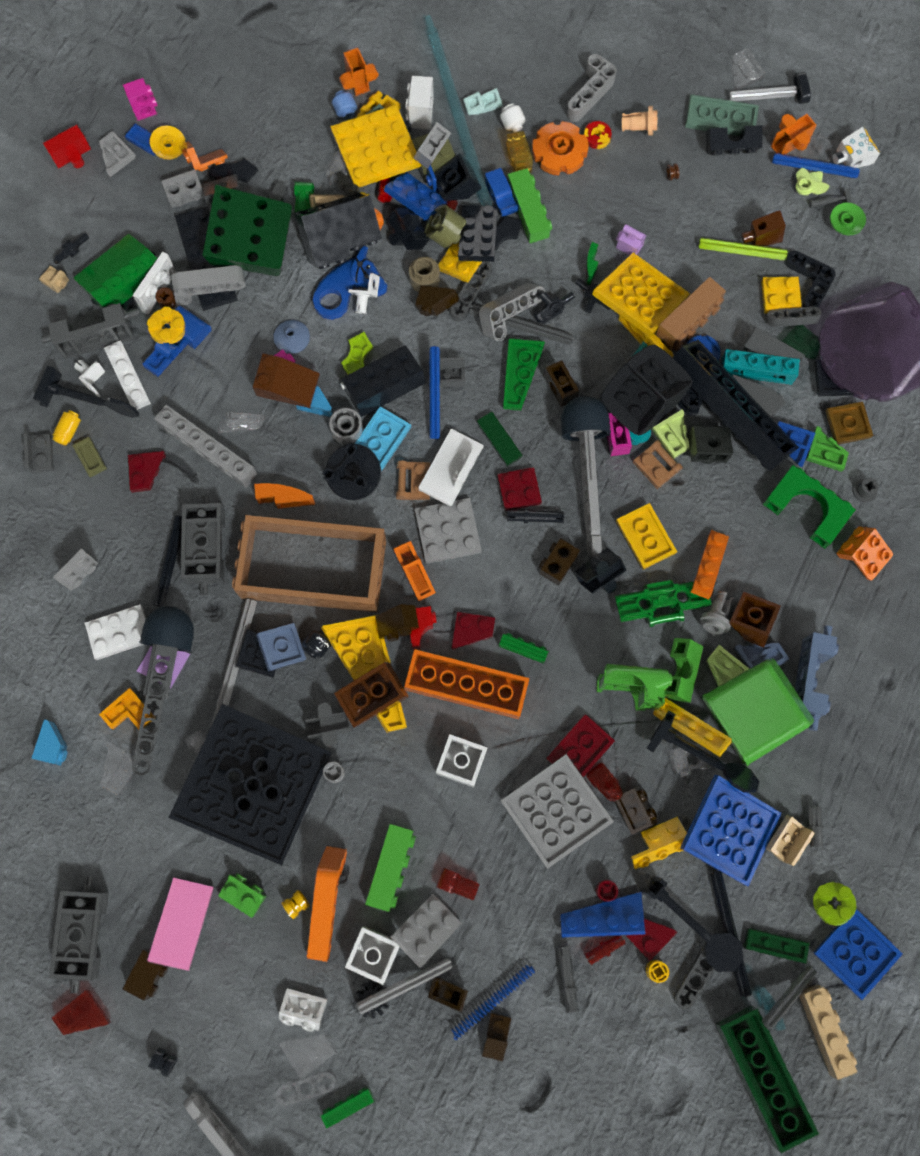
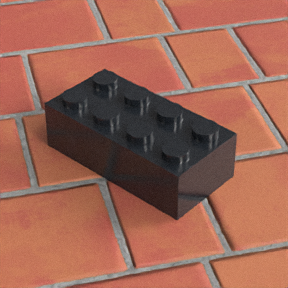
M406 345L341 378L346 394L361 417L426 384L422 368Z

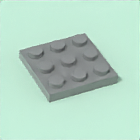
M470 498L456 500L452 506L440 503L415 508L426 564L482 553Z

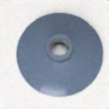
M288 320L281 323L276 328L273 336L276 347L280 351L283 349L286 354H296L303 351L310 340L308 328L297 320Z

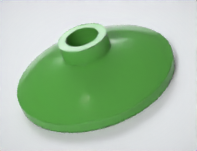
M841 203L832 210L830 222L832 227L840 234L855 235L864 228L866 216L859 206L853 203Z

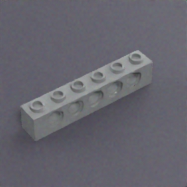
M165 405L154 418L160 428L244 488H247L257 476V472L252 465L169 406Z

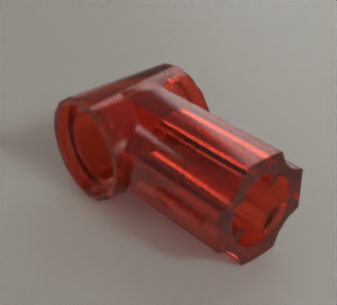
M443 868L436 887L474 901L480 884L461 877V874Z

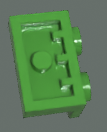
M238 873L236 875L229 874L227 877L228 881L218 896L253 918L266 898V895L263 894L264 890L255 884L250 886L246 883L247 879Z

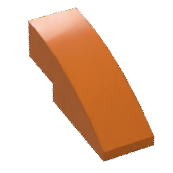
M271 483L254 484L255 498L258 504L275 502L278 509L315 505L313 495L297 488Z
M411 541L392 548L417 600L420 601L435 594L436 592Z

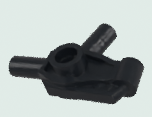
M83 233L73 242L68 240L61 246L63 250L59 255L55 256L53 262L60 264L68 256L73 258L80 252L78 248L89 239V236Z
M580 278L576 281L575 284L585 291V297L588 298V303L584 309L586 313H591L595 303L603 305L607 310L611 309L592 295L598 284L589 285Z
M542 290L538 293V296L546 304L533 315L538 323L545 324L561 314L565 308L564 305L573 300L575 296L570 292L561 299L557 296L550 298Z

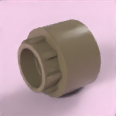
M419 257L410 264L409 280L411 287L415 291L419 292L421 286L438 287L440 283V268L434 259Z

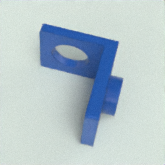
M430 165L427 169L428 175L425 176L426 182L434 192L438 193L440 191Z

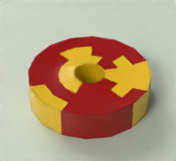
M593 121L586 126L584 134L587 137L588 146L593 149H602L610 143L612 131L608 124L601 121Z

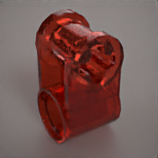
M602 762L586 774L590 783L607 800L613 802L621 798L622 789L619 786L618 780Z

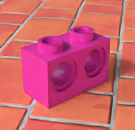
M143 78L123 84L138 121L157 114L155 107L158 105L150 85H146Z

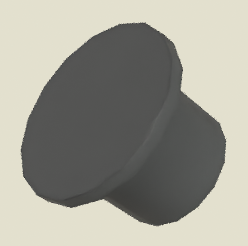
M873 478L858 480L853 486L854 496L861 502L872 501L877 495L878 482Z

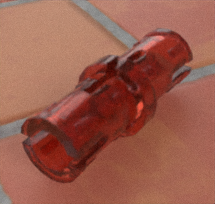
M615 935L605 942L601 941L599 946L585 953L586 959L595 955V957L588 960L589 964L592 966L605 956H611L613 951L626 945L624 939L616 943L617 940L622 938V935Z

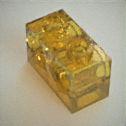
M524 130L507 134L506 149L513 171L516 172L528 168L529 172L532 173L533 158Z

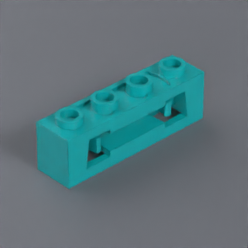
M729 349L725 350L721 358V364L732 376L736 375L745 379L793 385L799 374L800 359Z

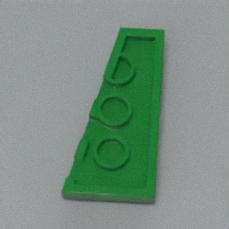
M509 339L503 409L522 410L545 341Z

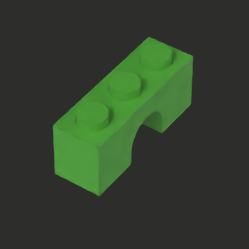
M674 638L670 657L675 659L677 671L672 676V685L668 686L665 690L666 697L674 701L691 702L703 651L702 645L691 639Z

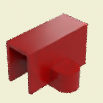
M77 125L43 143L58 169L70 162L75 168L83 167L84 160L81 155L91 150L85 136Z

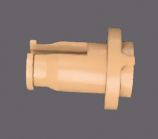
M648 106V112L622 113V131L648 130V136H652L653 131H657L658 111L653 110V106Z

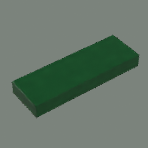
M493 412L477 420V425L507 467L523 457Z
M747 928L744 949L807 964L810 943Z

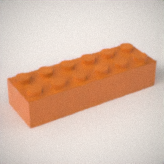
M414 649L404 688L409 692L519 720L530 678Z

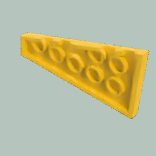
M375 616L321 627L353 680L358 679L384 662L390 663L385 639H379ZM401 702L376 716L386 733L407 727Z

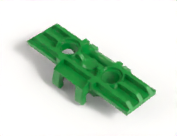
M672 580L644 585L643 591L615 596L621 622L647 618L649 627H654V624L670 621H684L683 611L711 606L712 603L711 599L691 593L694 581L682 584H674ZM680 592L685 593L687 601H679L677 594ZM640 600H647V609L640 607ZM669 606L671 609H676V613L653 617V611L657 608Z

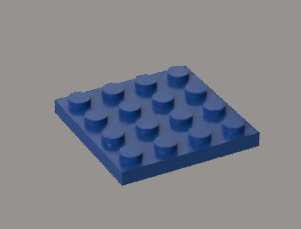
M714 775L680 849L737 882L749 886L782 813L751 794L744 793L733 787L729 781L721 776Z

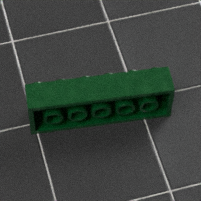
M751 1005L715 1023L774 1148L782 1154L819 1135V1132L769 1030L762 1024L763 1018L759 1009Z

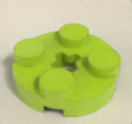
M829 882L818 887L814 894L813 907L816 914L825 923L838 926L847 923L854 916L856 899L849 887L840 883ZM832 899H837L841 905H838L837 909H833V906L829 905L828 902L832 901Z

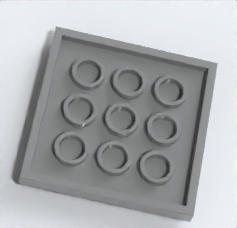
M567 754L501 800L547 869L614 822Z

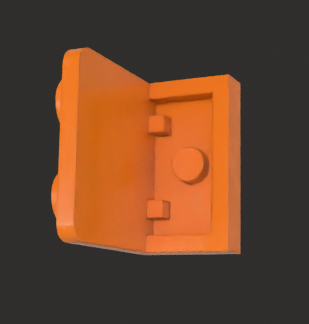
M189 141L182 144L184 147L181 150L183 156L195 171H204L209 168V165L214 163L215 165L225 162L224 159L228 158L222 149L197 157L194 147Z
M862 526L853 531V534L842 544L836 553L841 559L854 561L867 580H873L893 556V552L875 528Z

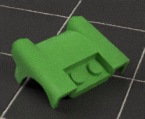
M606 664L604 674H599L597 677V692L601 693L603 690L629 691L634 698L636 711H645V708L659 709L665 704V690L668 686L672 685V674H669L667 669Z

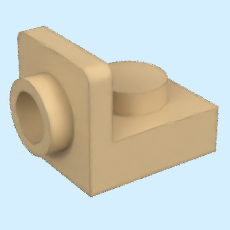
M49 266L39 278L41 283L56 293L65 288L69 281L62 270L58 271L52 266Z

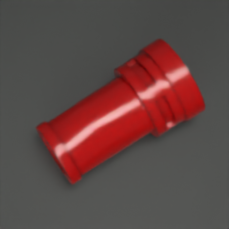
M390 177L379 181L378 200L382 203H388L392 200V197L384 192L385 185L390 183Z

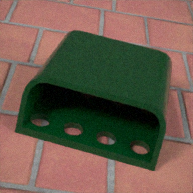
M216 184L203 257L214 266H240L244 271L279 276L282 270L292 206L286 202ZM219 210H224L223 219L217 216ZM217 227H221L220 236L214 234V229ZM212 245H218L216 254L210 250Z

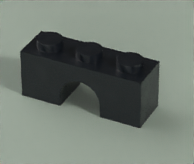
M762 125L741 128L740 139L737 142L730 140L728 137V127L710 128L706 131V153H712V156L722 155V152H729V155L740 154V151L752 154L757 153V150L763 147Z

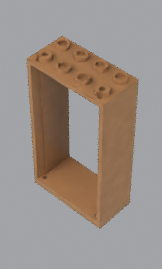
M245 515V521L241 523L242 540L239 539L238 542L240 554L239 558H236L235 561L237 574L232 580V588H234V591L241 599L378 613L387 540L384 529ZM255 530L375 542L368 598L247 586Z

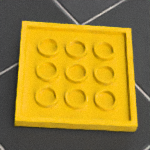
M397 104L331 126L332 134L355 189L421 167V164L413 158L417 151Z
M633 252L594 289L592 295L647 336L651 337L658 330L659 325L689 297L690 293Z

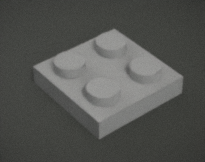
M80 549L54 578L72 591L81 585L82 580L87 575L94 572L98 562L83 549Z

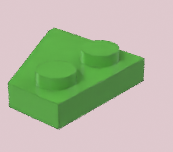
M817 426L814 430L816 434L806 461L842 472L845 468L849 452L839 446L832 437H827L821 431L822 428Z

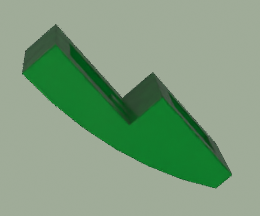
M594 242L591 243L585 269L586 282L589 285L593 281L599 263L594 260L599 244Z

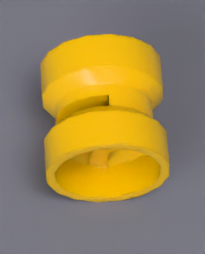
M300 890L294 892L293 897L282 902V906L292 919L296 918L301 910H306L310 907L309 902Z
M652 960L647 963L645 972L650 980L656 983H663L668 979L669 969L665 963L659 960Z

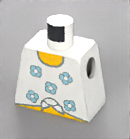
M861 127L840 142L836 150L837 153L833 154L832 159L835 164L843 162L845 166L859 168L874 164L880 152L865 128Z

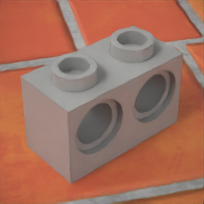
M436 122L413 158L428 169L451 135V132Z
M195 170L161 181L172 208L183 206L192 201H198L204 197Z

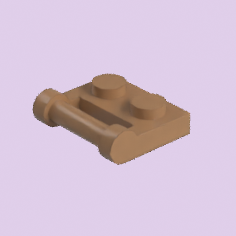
M659 440L655 441L647 450L633 460V464L657 490L683 468L680 463L677 464L665 451ZM656 451L672 470L668 472L652 453Z
M397 462L398 491L396 492V499L430 500L429 495L418 490L430 468V462ZM406 470H411V492H405Z

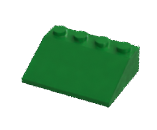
M128 234L73 277V279L101 309L110 304L120 303L122 305L133 296L157 258L147 247Z

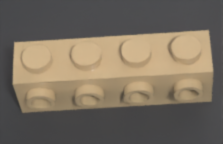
M820 985L806 988L799 997L830 1076L839 1080L858 1073L855 1067L857 1061L847 1047L849 1043L844 1031H841L838 1024L840 1018L830 1004L832 998L829 991Z

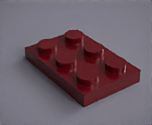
M585 714L548 755L546 760L553 764L567 754L579 773L584 777L615 740Z

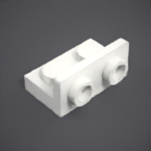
M287 988L279 1011V1020L285 1025L293 1026L296 1024L302 1026L307 1031H319L327 999Z

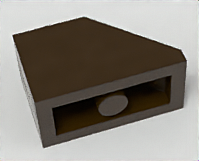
M421 286L415 305L424 316H438L459 302L460 298L455 289Z

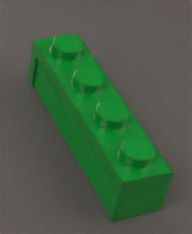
M509 633L503 634L499 643V647L542 664H544L549 652L543 646L537 647L535 643L524 642V639L519 637L516 639Z
M363 1087L358 1090V1094H351L346 1097L347 1100L343 1102L340 1100L335 1103V1107L324 1109L320 1117L325 1128L333 1126L372 1104L375 1098L370 1088L366 1089Z

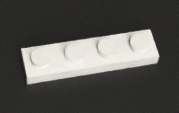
M121 340L104 347L130 405L138 410L151 404Z

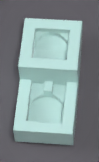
M497 88L483 95L477 92L463 99L469 115L486 113L503 106Z

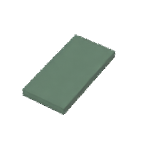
M690 95L685 128L707 131L710 128L728 127V135L740 136L741 128L756 126L759 105Z

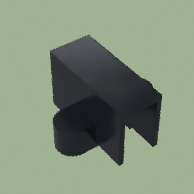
M394 208L386 219L393 230L389 236L391 245H404L407 250H422L429 242L430 238L426 236L427 234L420 223L419 216L410 209Z
M606 548L574 571L579 583L591 594L600 588L607 593H612L617 587L615 579L627 570L622 558Z

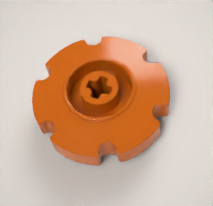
M561 121L560 125H555L554 122L546 124L538 130L537 139L533 140L532 155L534 161L540 162L541 169L552 175H560V172H566L567 175L574 173L583 166L584 158L587 157V137L585 134H579L580 128L569 122Z

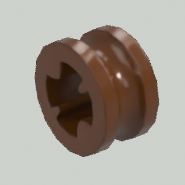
M674 163L673 166L669 164L666 167L669 181H672L673 178L675 180L679 179L677 163Z

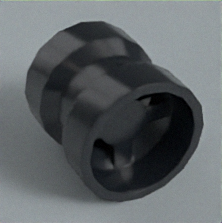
M159 1047L148 1067L152 1070L158 1069L161 1071V1075L168 1077L178 1060V1056L166 1054L165 1049Z

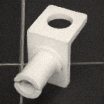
M370 273L368 291L348 290L349 293L357 296L355 313L366 314L368 298L377 297L380 280L378 275Z
M78 360L82 366L75 363L74 368L82 374L79 377L80 381L97 397H101L92 384L105 373V370L97 361L89 366L85 361Z

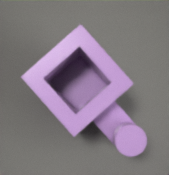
M626 224L616 238L618 241L616 248L629 256L633 252L637 255L644 245L646 235Z

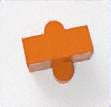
M358 47L344 52L346 73L340 76L343 88L345 90L352 89L355 96L369 92V82L377 79L379 76L375 65H366Z
M785 114L779 124L781 131L776 133L770 147L775 153L786 155L795 148L805 150L817 125L808 114L797 120L792 115Z

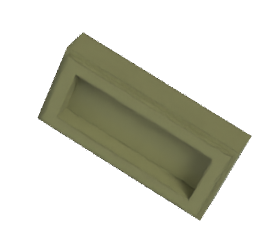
M90 437L72 445L90 478L107 469Z

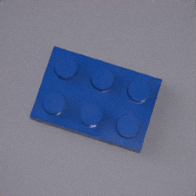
M407 172L385 185L384 192L424 220L437 213L435 210L440 205H446L447 203L438 193Z

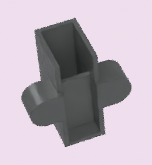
M321 703L318 706L317 718L305 720L309 727L310 735H308V738L310 740L322 738L323 743L327 747H334L337 744V735L353 732V726L345 712L333 714L332 707L328 703Z

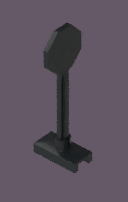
M48 365L33 397L34 400L40 401L39 405L43 407H48L53 394L98 406H106L121 415L131 418L138 417L140 414L136 408L123 401L113 398L104 400L97 396L62 387L58 384L62 375L54 367Z
M668 710L650 738V743L646 749L654 753L662 740H665L723 771L729 783L744 793L756 792L758 790L760 781L751 769L740 763L725 764L671 731L670 728L676 714Z
M652 876L651 880L653 883L650 885L649 890L642 888L640 892L648 898L664 902L706 941V962L717 972H734L743 961L742 943L731 933L711 935L668 895L669 893L664 889L668 883L660 877Z

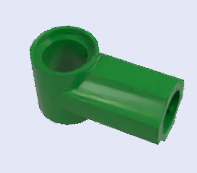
M295 182L294 193L296 200L294 213L311 208L309 197L314 195V183Z

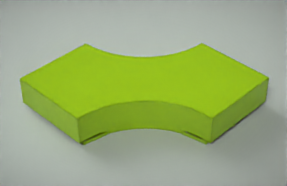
M365 332L348 340L350 353L341 362L347 375L364 367L365 357L373 349V345Z

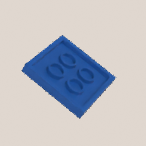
M857 909L854 916L847 923L836 926L813 952L860 1000L867 996L903 955Z

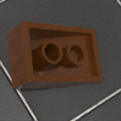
M263 353L253 384V390L258 397L310 408L320 373L284 358Z
M387 662L380 664L334 693L353 728L387 711L409 697L392 666Z

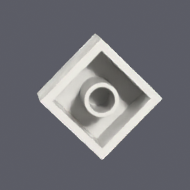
M412 76L411 83H408L407 88L409 96L406 98V120L412 124L411 128L431 129L434 101L433 77Z
M449 734L436 774L474 788L487 747Z
M363 926L345 968L384 985L400 947L392 938Z

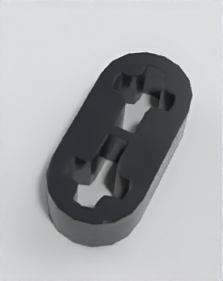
M805 72L795 73L793 84L797 87L796 97L798 103H809L811 90Z

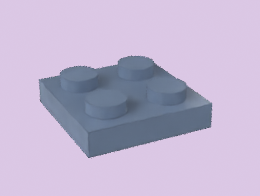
M294 623L256 634L268 672L306 660Z

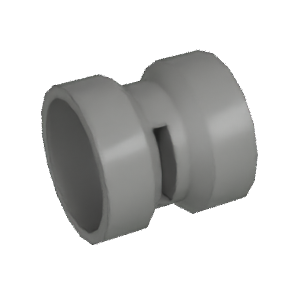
M330 762L325 765L323 775L329 782L338 783L343 780L345 770L339 763Z

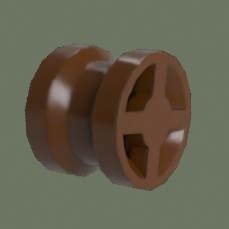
M161 288L156 292L155 298L161 309L163 307L175 308V297L171 289Z

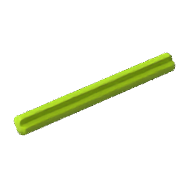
M700 238L699 248L778 260H786L788 253L786 249Z

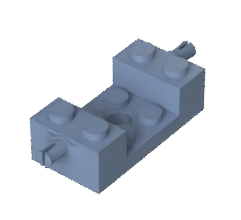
M824 626L823 634L811 633L802 639L795 691L814 719V723L809 727V730L818 731L820 717L826 715L830 710L829 695L813 692V690L817 686L815 674L820 667V663H824L838 653L839 644L836 643L837 637L831 636L832 626Z

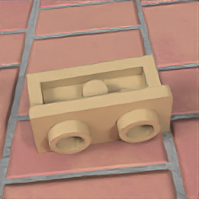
M786 815L766 849L780 861L795 866L815 833L811 829L805 828L792 816Z

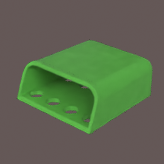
M773 658L766 659L701 696L724 734L732 739L731 745L745 766H749L814 723L812 715Z

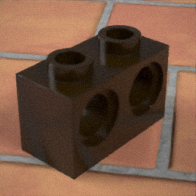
M561 538L558 543L554 542L549 549L551 554L548 559L544 557L539 565V568H541L539 574L558 586L580 552L578 548ZM565 550L568 556L561 557L558 551ZM551 565L556 566L558 571L552 573L548 570V567Z

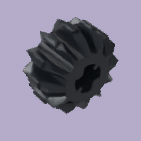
M369 981L368 989L363 983L361 988L364 992L356 991V995L361 998L355 999L354 1003L356 1004L367 998L368 995L371 996L379 992L381 984L377 983L374 988L373 981ZM383 1003L364 1013L363 1017L366 1018L368 1013L371 1012L372 1019H375L376 1011L382 1016L384 1012L381 1007L388 1009L389 1005Z

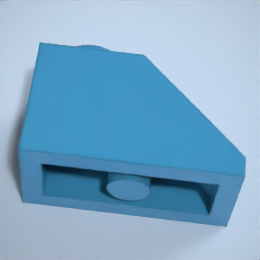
M319 386L316 387L310 408L296 405L297 410L327 417L333 415L332 407Z
M44 720L31 759L61 766L67 757V745L56 724Z

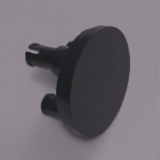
M348 444L338 448L330 456L322 475L325 476L323 478L327 481L330 489L339 497L347 500H360L368 497L377 488L381 479V465L377 456L367 447L359 444Z

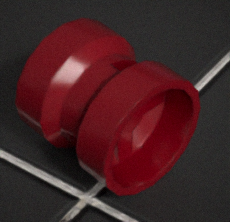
M603 880L597 884L595 892L599 899L612 901L618 895V888L614 882Z

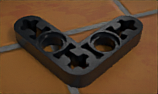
M799 251L789 252L785 265L789 269L814 280L803 301L802 307H811L809 304L812 298H815L816 300L812 307L819 308L835 278V270ZM810 264L814 266L815 270L808 271L806 269V265ZM814 287H821L823 293H817Z

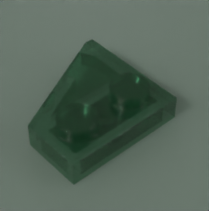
M796 325L782 340L783 343L804 354L805 358L815 360L828 345L804 325Z

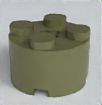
M442 204L436 208L435 211L437 213L435 216L431 215L424 231L427 237L441 247L446 248L452 243L457 244L461 238L460 232L466 224V219L449 206Z

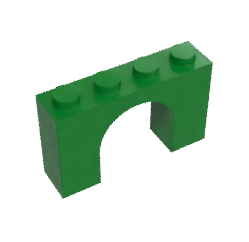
M792 465L763 505L776 515H779L795 496L808 495L816 499L822 507L823 517L809 538L826 549L856 509L848 501L836 496L834 491L822 486L817 479L805 474L803 469Z

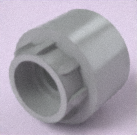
M342 408L334 412L330 418L331 433L338 443L343 445L354 444L360 438L363 432V425L360 415L355 410ZM344 425H351L348 429L342 428Z

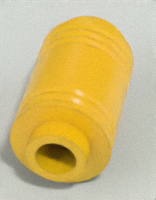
M70 410L63 412L52 434V440L64 446H67L68 443L70 444L81 422V419L78 418L79 415Z

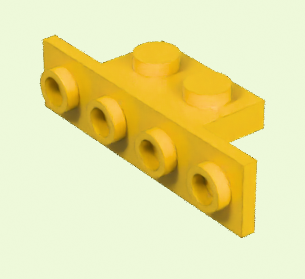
M678 817L641 832V836L648 849L631 856L635 870L647 867L658 859L663 860L672 853L683 851L680 847L687 832Z

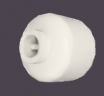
M509 104L502 109L500 119L507 131L513 130V132L521 130L523 128L522 125L525 123V116L521 107Z

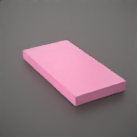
M173 878L148 956V962L187 971L190 970L214 889L212 886Z

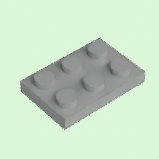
M432 894L391 938L421 968L462 923Z

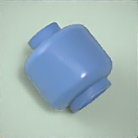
M343 90L335 94L332 105L337 116L343 119L353 117L357 110V105L352 94Z

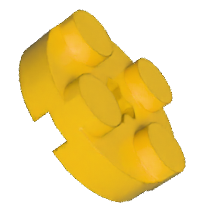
M163 307L161 310L156 311L147 321L148 331L152 339L159 344H174L181 340L185 334L186 325L183 316L170 307ZM165 324H170V327H171V328H169V329H168V328H164V329H163V327H164L163 325H165Z

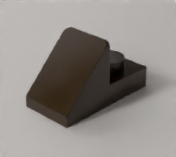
M435 977L428 998L462 1012L468 990L464 986L455 985Z
M491 1013L482 1057L503 1061L508 1044L507 1039L511 1017Z

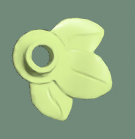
M801 168L796 174L797 183L795 188L801 195H809L810 193L822 194L829 188L828 184L822 182L823 172L821 171L809 173L806 169Z

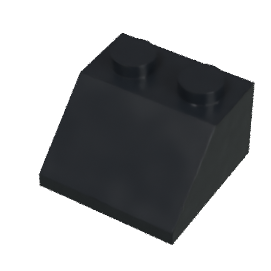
M460 153L434 173L437 187L444 201L469 199L482 189L471 164Z

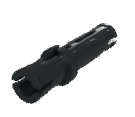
M507 509V522L519 521L524 522V524H528V522L564 523V511Z

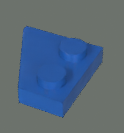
M779 421L778 425L799 447L790 457L800 467H803L816 433Z

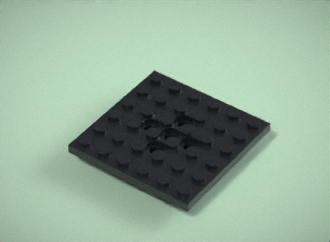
M221 704L168 818L282 866L332 752ZM259 760H264L267 765L266 769L261 772L257 771L256 763ZM231 771L239 773V779L236 782L228 780V774ZM255 779L258 782V786L255 790L251 791L247 788V783L249 780ZM270 787L276 789V795L273 798H267L266 790ZM242 798H247L249 806L246 809H240L238 802Z

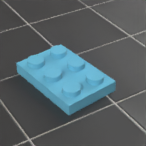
M379 407L363 430L360 438L354 444L363 445L370 449L377 456L382 472L411 429V424L386 409Z

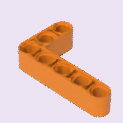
M326 846L318 865L307 959L325 962L329 960L338 884L345 865L347 849Z

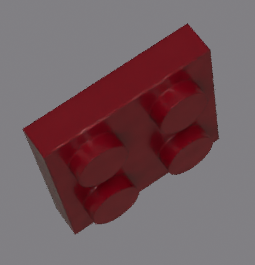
M534 467L497 474L505 511L507 509L515 510L542 504Z

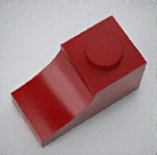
M431 606L416 608L419 628L413 630L412 634H410L412 650H420L422 637L428 630L433 629V623H437L436 613L431 612Z

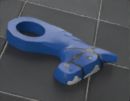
M363 246L357 257L335 267L319 283L313 296V304L316 313L322 318L333 320L342 317L347 312L351 293L348 290H353L354 287L358 288V286L368 289L370 273L380 277L377 296L387 292L388 286L374 263L366 257L368 247ZM333 293L341 297V304L335 309H325L320 304L323 296Z

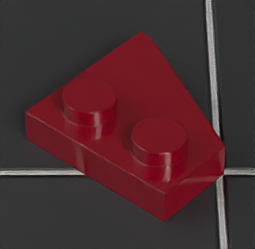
M164 451L128 455L129 483L132 493L151 490L154 478L159 473L162 459L166 457Z

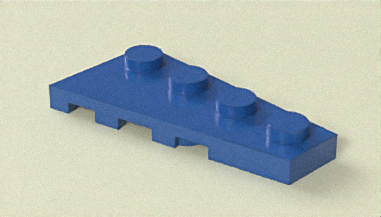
M638 892L612 901L561 914L562 937L645 934L642 893Z

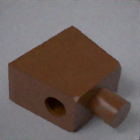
M778 210L753 220L750 230L741 233L743 243L752 241L757 246L781 243L786 227L781 211Z

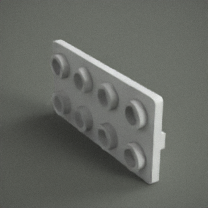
M451 429L418 490L452 506L482 451L483 445Z

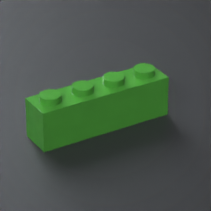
M528 168L509 173L507 181L513 198L518 205L519 210L517 212L520 220H522L529 244L549 238L552 224L550 219L547 220L545 205L540 202L541 195L534 186L535 179L533 174L530 175Z
M392 824L389 825L365 905L390 912L391 908L395 909L398 896H395L397 887H402L404 876L401 873L403 867H408L410 856L407 853L409 847L413 848L416 836L413 835L414 831Z

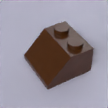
M743 592L729 624L745 641L764 648L781 605Z

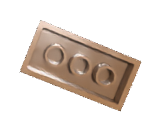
M709 277L659 325L656 336L660 338L661 342L669 350L677 352L683 346V341L691 339L696 333L695 330L698 327L702 328L708 322L707 318L710 315L715 316L720 310L719 306L725 300L723 297L726 290Z

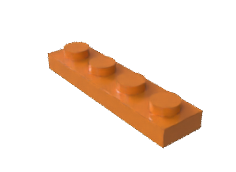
M713 530L710 531L691 593L710 599L729 536Z

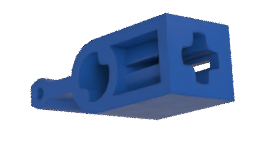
M499 168L485 173L484 183L494 204L498 206L501 216L504 217L519 210L518 205L513 198L511 188L502 169Z

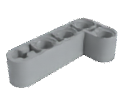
M592 54L588 58L586 74L591 79L568 102L567 118L572 122L579 121L614 85L616 67L598 54Z
M240 266L174 273L171 276L175 302L181 306L190 304L192 302V295L234 291L245 287L243 269Z
M526 283L483 305L479 311L483 334L493 340L502 341L507 334L505 320L541 302L542 299L538 296V293L542 290L545 292V289L542 286Z

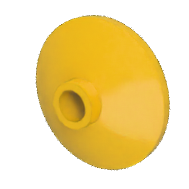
M161 126L155 129L150 137L152 151L158 157L167 160L179 157L182 154L181 150L184 149L182 144L186 143L182 132L173 126Z

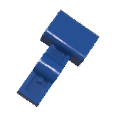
M178 306L175 310L183 316L186 326L183 338L174 344H159L156 342L155 351L143 363V367L157 377L161 375L187 345L195 350L212 331L210 325L182 306ZM165 324V328H171L170 324Z

